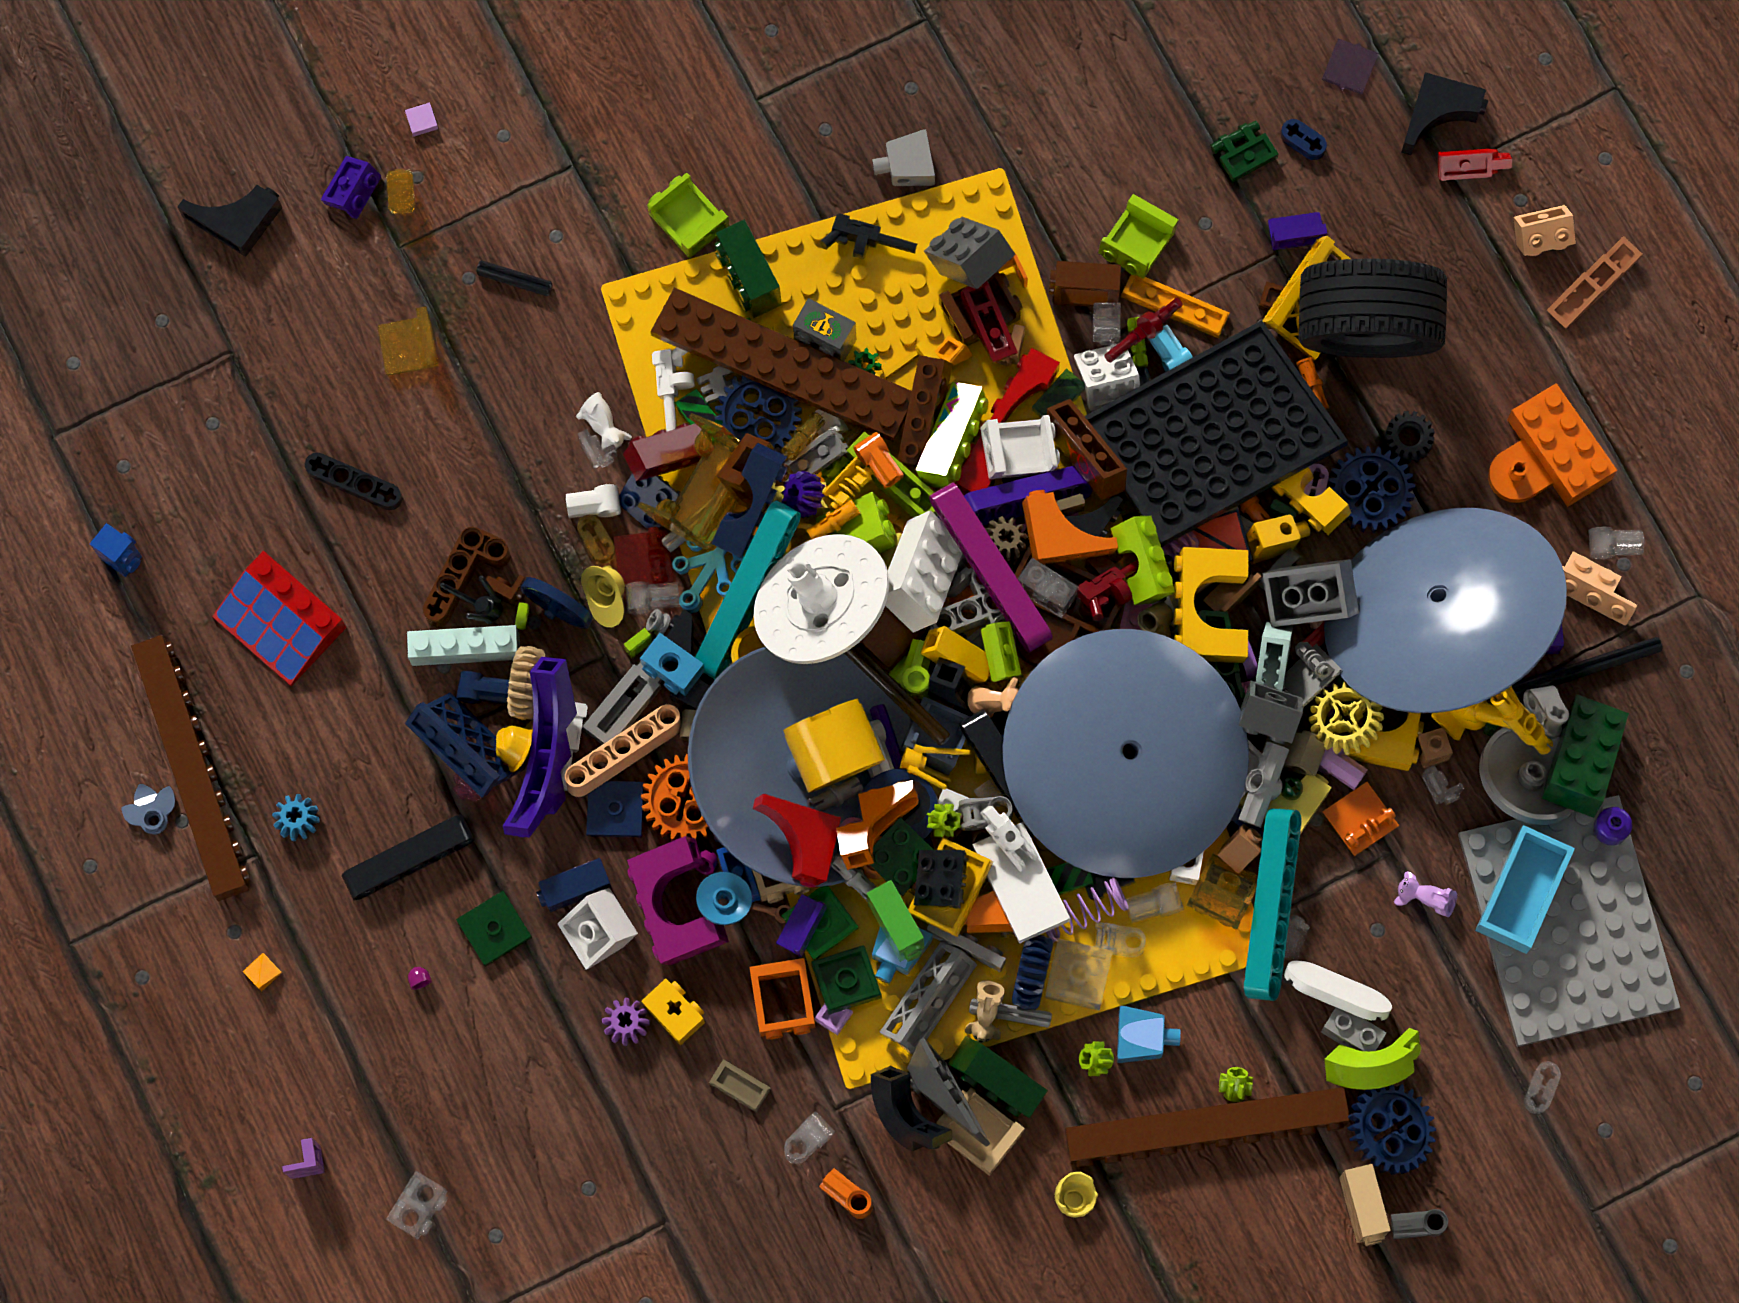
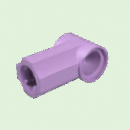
M1333 747L1329 750L1325 749L1318 768L1319 772L1325 775L1331 774L1353 790L1368 770L1345 755L1343 749H1341L1338 755L1335 754Z

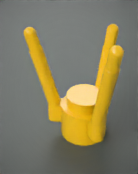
M915 744L913 749L906 747L901 759L900 768L946 790L947 785L937 779L949 783L951 778L925 767L927 757L922 754L970 755L971 751L954 748L923 747Z

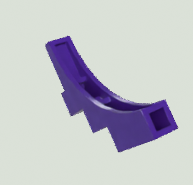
M541 657L530 671L534 709L531 750L519 796L510 815L503 824L505 835L530 838L546 814H555L566 799L560 772L572 756L566 728L577 715L566 659Z

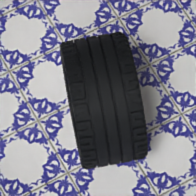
M1343 259L1313 264L1305 268L1301 274L1299 341L1304 348L1311 351L1346 357L1398 358L1434 353L1445 344L1447 277L1443 270L1424 263L1394 259Z

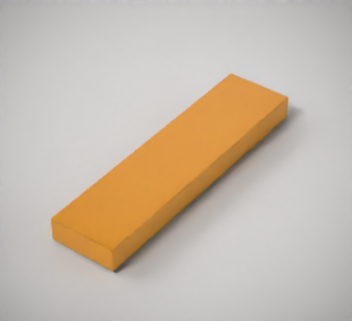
M1130 275L1121 295L1122 298L1155 312L1175 298H1179L1183 306L1174 312L1170 318L1218 339L1230 314L1225 310L1147 277L1143 279L1137 275Z

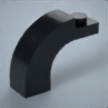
M889 1066L870 1074L872 1098L877 1114L888 1133L900 1145L913 1152L922 1147L937 1149L942 1144L952 1140V1129L928 1121L917 1110L911 1095L910 1073Z

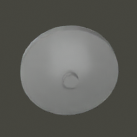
M1503 727L1490 738L1480 757V778L1488 796L1506 814L1526 823L1547 825L1568 818L1575 812L1574 810L1541 799L1559 737L1551 739L1553 747L1547 744L1552 749L1549 753L1540 754L1533 745L1525 744L1512 729Z

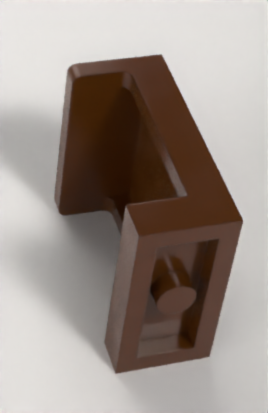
M997 271L987 281L1006 326H1009L1020 320V310L1023 307L1017 295H1011L1008 289L1010 284L1003 272L999 274ZM962 289L952 294L947 290L939 294V305L958 339L967 346L979 341L980 339L960 299Z

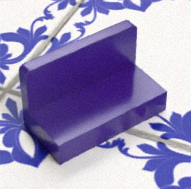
M1319 212L1268 220L1273 250L1313 245L1316 239L1327 236L1326 224H1322Z
M802 894L776 944L802 957L827 910L825 903L817 902Z

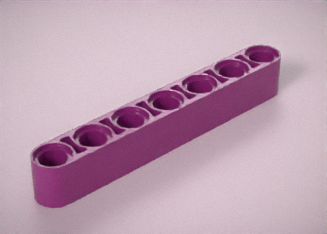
M952 482L930 495L929 500L937 515L1006 622L1010 621L1012 631L1023 648L1030 653L1052 640L1053 636L1048 625L957 485Z

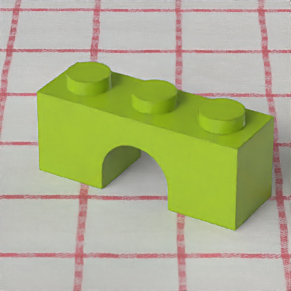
M1134 516L1110 528L1113 537L1117 538L1118 554L1135 553L1138 557L1139 568L1137 573L1126 579L1132 592L1134 605L1153 604L1175 593L1172 577L1165 561L1164 551L1161 548L1152 516Z

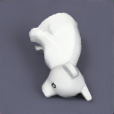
M599 392L589 397L576 415L578 420L585 419L593 431L602 436L601 448L604 452H608L610 449H617L624 440H631L632 438L628 433L614 427L611 410Z

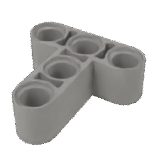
M974 570L970 580V588L974 596L942 608L938 620H947L950 623L949 629L957 634L984 624L1006 622L999 609L994 610L987 606L986 602L992 600L985 587L976 581L977 575ZM967 609L975 613V617L973 619H966L962 616L961 612ZM936 623L930 625V630L939 628Z

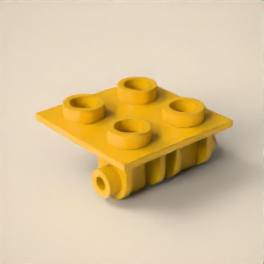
M855 457L822 492L825 495L822 500L830 511H835L849 500L853 501L872 491L875 494L879 488L872 480L873 472L866 466L864 467L860 460Z

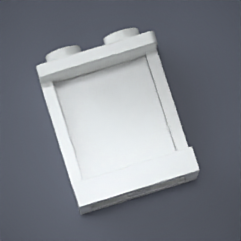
M1044 415L1039 420L998 423V419L987 420L980 427L989 480L1039 475L1054 471L1058 467L1060 455L1058 449H1055L1053 440L1055 438V426L1050 422L1049 415Z

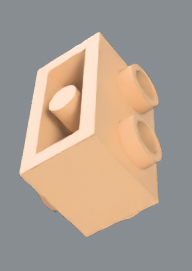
M1565 205L1514 217L1516 244L1524 256H1536L1543 251L1552 249L1562 250L1569 245L1576 244L1573 215Z

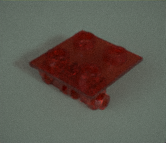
M650 527L646 533L614 536L617 570L624 579L625 588L673 582L670 551L662 543V539L668 535L667 530L659 531L658 527Z

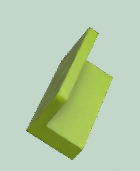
M1010 621L986 625L985 628L981 629L991 680L997 682L1021 676Z

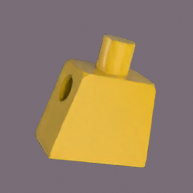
M1292 515L1254 523L1246 534L1253 561L1250 562L1251 565L1282 555L1289 548L1294 549L1301 538L1310 536L1308 523L1305 520L1295 523Z

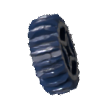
M1038 935L1024 942L1012 996L1013 1005L1020 1006L1023 1009L1030 1008L1034 1010L1039 1007L1053 947L1051 938Z

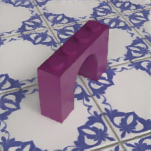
M684 836L627 860L629 865L627 870L631 882L635 884L638 893L636 894V901L644 912L646 918L644 926L647 933L652 937L654 943L652 947L653 954L657 961H660V964L673 965L729 942L724 925L710 922L705 917L684 925H675L667 918L663 910L662 897L667 884L675 876L704 865L695 838Z

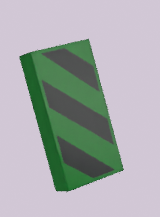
M697 389L674 402L675 407L689 425L700 422L710 444L725 434L718 433L717 427L722 424L715 422L716 414L708 403L706 404L705 399Z
M1068 862L1046 869L1059 895L1096 884L1093 873L1075 867Z

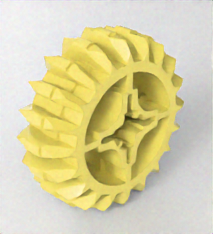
M1345 681L1340 689L1333 683V691L1330 693L1328 690L1323 689L1322 692L1325 697H1316L1315 702L1318 706H1311L1310 708L1311 713L1314 714L1309 717L1310 724H1313L1310 728L1311 732L1316 734L1317 739L1324 744L1326 750L1333 747V751L1337 755L1342 748L1345 755L1348 756L1351 748H1354L1357 753L1361 752L1360 745L1362 744L1370 748L1371 745L1368 739L1377 740L1378 735L1375 731H1382L1383 728L1380 721L1384 720V715L1380 712L1382 706L1359 695L1352 688H1349ZM1345 701H1354L1353 703L1348 705L1341 703ZM1333 708L1335 714L1329 720L1330 723L1325 726L1327 714ZM1368 710L1367 720L1360 729L1358 722L1363 717V713ZM1340 712H1342L1344 716L1348 715L1353 725H1351L1349 721H1345L1344 719L1342 720ZM1343 732L1351 733L1348 736H1339Z

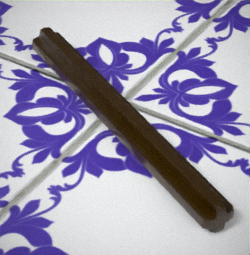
M858 644L844 653L938 745L941 746L948 741L950 733Z

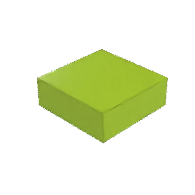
M644 628L624 643L627 654L634 658L653 642L651 634Z

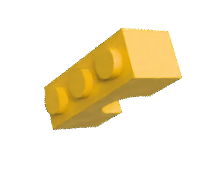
M1309 467L1271 487L1280 497L1283 495L1287 496L1291 500L1289 505L1298 511V514L1304 512L1309 517L1307 520L1309 524L1318 532L1322 529L1329 535L1351 514L1349 505L1330 487L1318 496H1308L1304 493L1305 487L1314 478Z

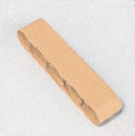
M670 704L660 706L571 765L565 772L568 792L575 797L587 795L676 736L680 732L681 727L679 710ZM667 717L675 719L671 724H664L662 722ZM649 732L652 734V736L648 739H642L639 737L642 733ZM622 747L630 749L626 754L617 753V750ZM599 762L607 764L603 769H596L594 767ZM577 777L585 779L580 784L572 783V780Z

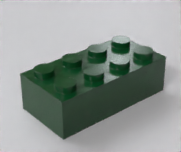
M1577 694L1568 709L1569 719L1563 724L1541 799L1594 818L1604 802L1629 713Z

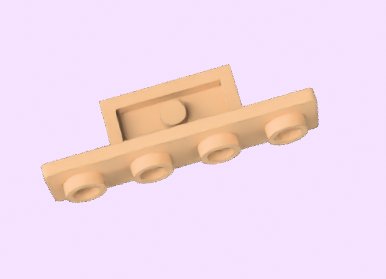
M1572 552L1565 567L1562 566L1566 577L1567 596L1622 625H1627L1637 605L1614 593L1621 576L1584 556Z

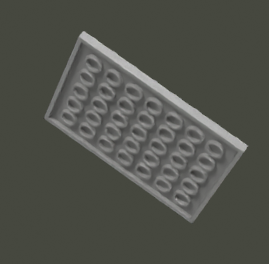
M1619 795L1605 798L1594 818L1575 811L1568 818L1553 824L1537 825L1515 819L1459 832L1458 834L1480 916L1483 914L1517 834L1523 825L1575 848L1532 948L1527 954L1486 936L1517 1047L1680 1008L1631 835L1621 844L1606 845L1601 843L1594 833V822L1604 809L1609 807L1623 809Z

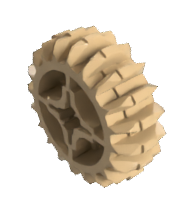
M520 646L515 652L507 692V708L511 717L521 720H533V691L530 671L541 657H545L542 649L532 646Z

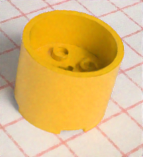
M858 698L831 707L783 730L784 737L808 793L838 783L885 761L870 722Z

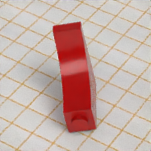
M762 794L755 798L753 810L766 815L774 821L782 830L789 843L793 858L792 878L800 880L801 885L812 888L826 882L837 838L836 828L840 825L841 817L767 794Z

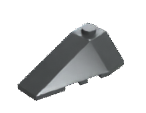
M923 1037L919 1040L907 1067L912 1077L910 1079L912 1088L917 1094L922 1092L931 1103L987 1147L990 1145V1142L947 1063Z

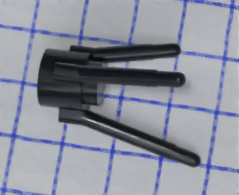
M479 576V580L490 596H482L477 600L445 583H440L441 588L475 606L477 614L467 613L466 618L484 621L490 625L501 616L503 610L501 605L502 598L495 593L484 576Z

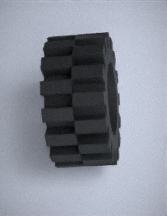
M1404 411L1403 415L1399 413L1395 415L1394 419H1391L1385 432L1384 442H1386V450L1391 451L1390 456L1392 458L1394 455L1400 456L1399 462L1404 459L1406 463H1411V460H1414L1416 463L1420 461L1421 457L1424 459L1428 452H1430L1435 438L1433 437L1435 431L1434 428L1431 429V421L1426 422V416L1423 414L1419 417L1417 416L1418 412L1413 411L1412 414H1409V411ZM1411 428L1417 431L1420 440L1414 446H1406L1400 441L1399 433L1403 429Z

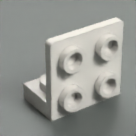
M1117 344L1074 355V360L1085 384L1087 405L1090 411L1097 410L1140 386L1139 373L1128 350L1112 363L1106 361L1104 355Z

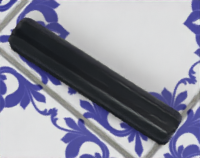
M483 260L479 261L476 269L479 276L544 296H549L553 288L551 281Z

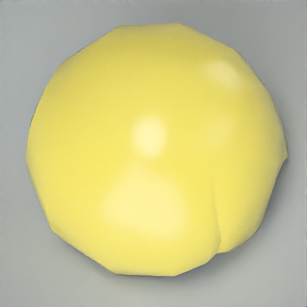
M1073 1172L1059 1181L1055 1189V1201L1058 1208L1066 1216L1072 1218L1084 1217L1094 1209L1098 1193L1093 1184L1094 1180L1092 1177L1082 1172Z

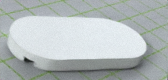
M1291 961L1284 972L1285 979L1287 981L1291 979L1293 981L1292 986L1298 991L1363 1019L1376 1020L1377 1017H1380L1381 1021L1386 1020L1392 1009L1390 1001L1378 991L1313 963Z

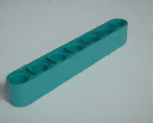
M777 500L773 501L768 507L695 657L704 664V674L713 679H716L730 666L733 643L737 636L749 627L752 621L755 600L760 586L769 571L783 557L800 522V512Z
M1270 808L1266 814L1244 980V993L1250 999L1275 1001L1280 994L1302 824L1301 814L1298 810Z

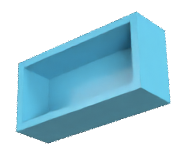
M1523 825L1517 834L1475 931L1527 954L1532 948L1575 848Z

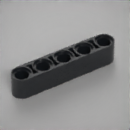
M982 709L959 723V727L1002 796L1008 798L1011 802L1013 813L1021 823L1023 820L1015 808L1005 779L1003 737L988 714ZM1025 825V827H1026V829H1027V831H1028L1030 837L1033 838L1034 835H1033L1032 832L1029 830V828Z
M456 815L346 870L341 876L354 901L360 900L468 846L475 839L463 815Z

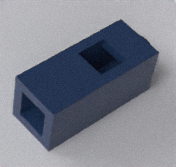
M598 858L538 882L541 890L536 893L541 906L547 905L551 913L579 902L587 895L607 888L612 889L602 861Z

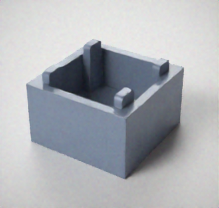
M923 697L919 704L950 733V737L946 743L940 746L911 720L900 747L902 756L906 747L913 749L915 744L923 747L962 749L966 738L959 727V723L970 716ZM922 754L927 757L925 766L949 775L953 770L959 755Z

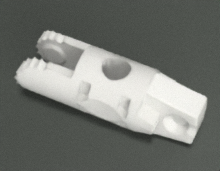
M987 806L980 812L988 823L985 829L1020 872L1026 866L1015 852L1019 847L1024 850L1030 859L1035 861L1039 857L1004 812L1000 815L993 806ZM1007 832L1010 834L1008 841L1005 838Z

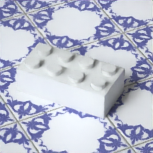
M931 510L907 521L888 569L889 592L885 606L912 632L937 623L962 556L961 550L943 522Z

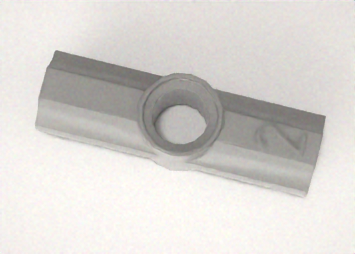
M1271 742L1266 743L1257 769L1252 770L1246 778L1245 786L1249 792L1239 816L1240 821L1261 828L1270 801L1275 800L1282 791V781L1279 777L1289 749Z

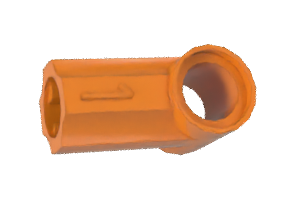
M878 432L873 433L853 446L860 461L864 466H868L884 489L892 487L904 477L903 472L888 453L889 449Z
M835 1168L826 1175L819 1186L821 1190L857 1219L866 1218L873 1210L870 1195ZM856 1198L867 1200L866 1208L860 1211L853 1209L852 1203Z

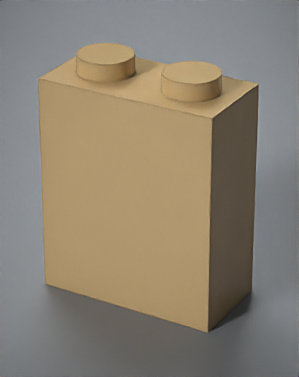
M1373 1164L1345 1170L1339 1179L1356 1242H1364L1365 1246L1381 1243V1240H1384L1391 1230Z

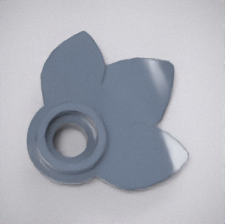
M139 784L134 795V804L123 806L121 808L122 814L129 824L141 826L148 834H159L166 829L168 824L167 816L175 808V794L170 786L163 788L157 794L150 787ZM158 817L159 823L155 826L150 825L151 819Z

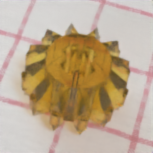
M403 169L388 171L386 180L390 212L399 214L413 212L415 209L413 173L410 170Z

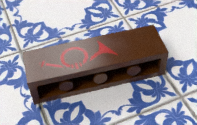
M1068 399L1047 408L1050 422L1055 426V438L1053 440L1099 498L1105 500L1124 492L1127 468L1072 400Z

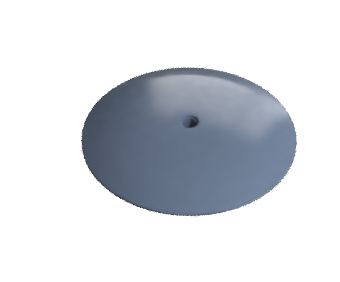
M1453 508L1425 513L1388 529L1369 542L1351 560L1359 613L1349 618L1324 621V637L1329 657L1343 670L1339 674L1349 687L1371 702L1386 708L1411 713H1438L1462 709L1483 702L1508 689L1522 679L1543 658L1554 642L1564 618L1567 604L1566 577L1562 564L1550 543L1537 530L1516 517L1502 512L1479 508Z
M1112 629L1084 635L1066 643L1043 659L1023 682L1013 700L1003 737V767L1010 796L1016 810L1032 834L1056 856L1075 867L1094 874L1116 878H1140L1170 871L1184 865L1206 850L1221 835L1238 808L1244 792L1249 764L1247 732L1243 730V727L1239 726L1241 710L1233 693L1220 674L1194 650L1174 639L1136 629ZM1125 745H1129L1134 749V757L1131 760L1123 755L1122 750Z
M766 646L754 650L739 658L714 680L703 696L692 722L688 744V769L691 787L701 815L718 841L735 858L755 872L782 883L803 886L800 884V880L792 878L793 858L791 848L784 833L769 817L753 810L754 800L762 794H767L808 807L807 800L827 791L828 788L825 787L808 793L784 737L783 730L831 707L858 698L869 722L873 721L870 709L876 705H885L900 748L912 720L844 653L823 662L798 664L775 656ZM865 770L833 785L838 786L853 777H857L860 782L851 788L862 784L864 789L872 778L868 770ZM857 794L844 800L842 805L838 807L832 806L822 812L841 817L840 824L850 817L859 818V796ZM838 837L836 838L833 856L840 851ZM830 866L827 881L818 886L816 885V887L844 883L845 879Z

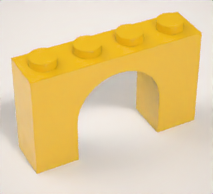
M1183 547L1179 555H1176L1174 559V571L1179 572L1178 582H1175L1174 598H1178V608L1174 610V625H1178V635L1174 636V640L1194 650L1207 662L1244 663L1248 657V630L1219 629L1207 625L1200 619L1195 610L1194 595L1199 587L1207 583L1243 584L1248 578V550Z
M1407 712L1406 721L1392 731H1375L1378 738L1377 740L1368 739L1371 745L1370 748L1362 744L1360 745V753L1351 748L1348 757L1360 762L1409 771L1412 763L1416 764L1418 760L1419 748L1415 747L1416 738L1423 733L1424 722L1420 721L1421 713Z

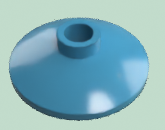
M717 872L709 875L701 882L696 894V903L700 913L710 922L719 925H730L739 922L747 915L752 903V894L748 884L738 875L730 872ZM720 899H726L728 901V904L723 906L720 905L718 901Z

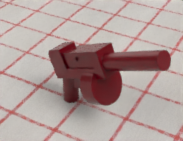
M1175 298L1155 313L1145 312L1137 319V327L1104 355L1106 361L1112 363L1145 337L1153 339L1163 331L1162 324L1183 306L1181 300Z
M1138 559L1121 570L1114 566L1094 578L1091 582L1085 581L1078 585L1077 597L1090 608L1094 621L1103 619L1101 607L1109 602V595L1119 606L1132 600V592L1126 583V579L1137 573L1139 568Z

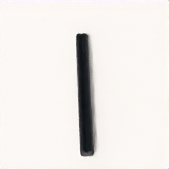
M1654 637L1520 680L1513 684L1512 688L1519 698L1524 696V692L1529 689L1556 686L1662 651L1663 646L1659 637Z

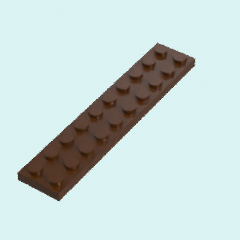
M675 287L651 329V336L871 433L878 432L881 437L894 442L906 418L911 390Z

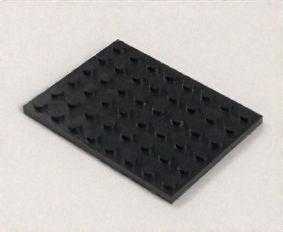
M1262 320L1085 416L1127 468L1124 493L1140 516H1152L1161 548L1348 445L1347 438Z

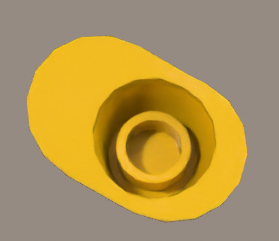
M533 720L525 728L508 726L497 732L496 756L508 764L511 772H515L521 767L529 753L532 741Z

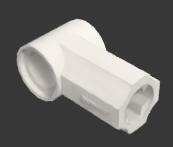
M605 484L595 487L592 491L566 494L569 518L591 515L613 517L621 513L617 485Z

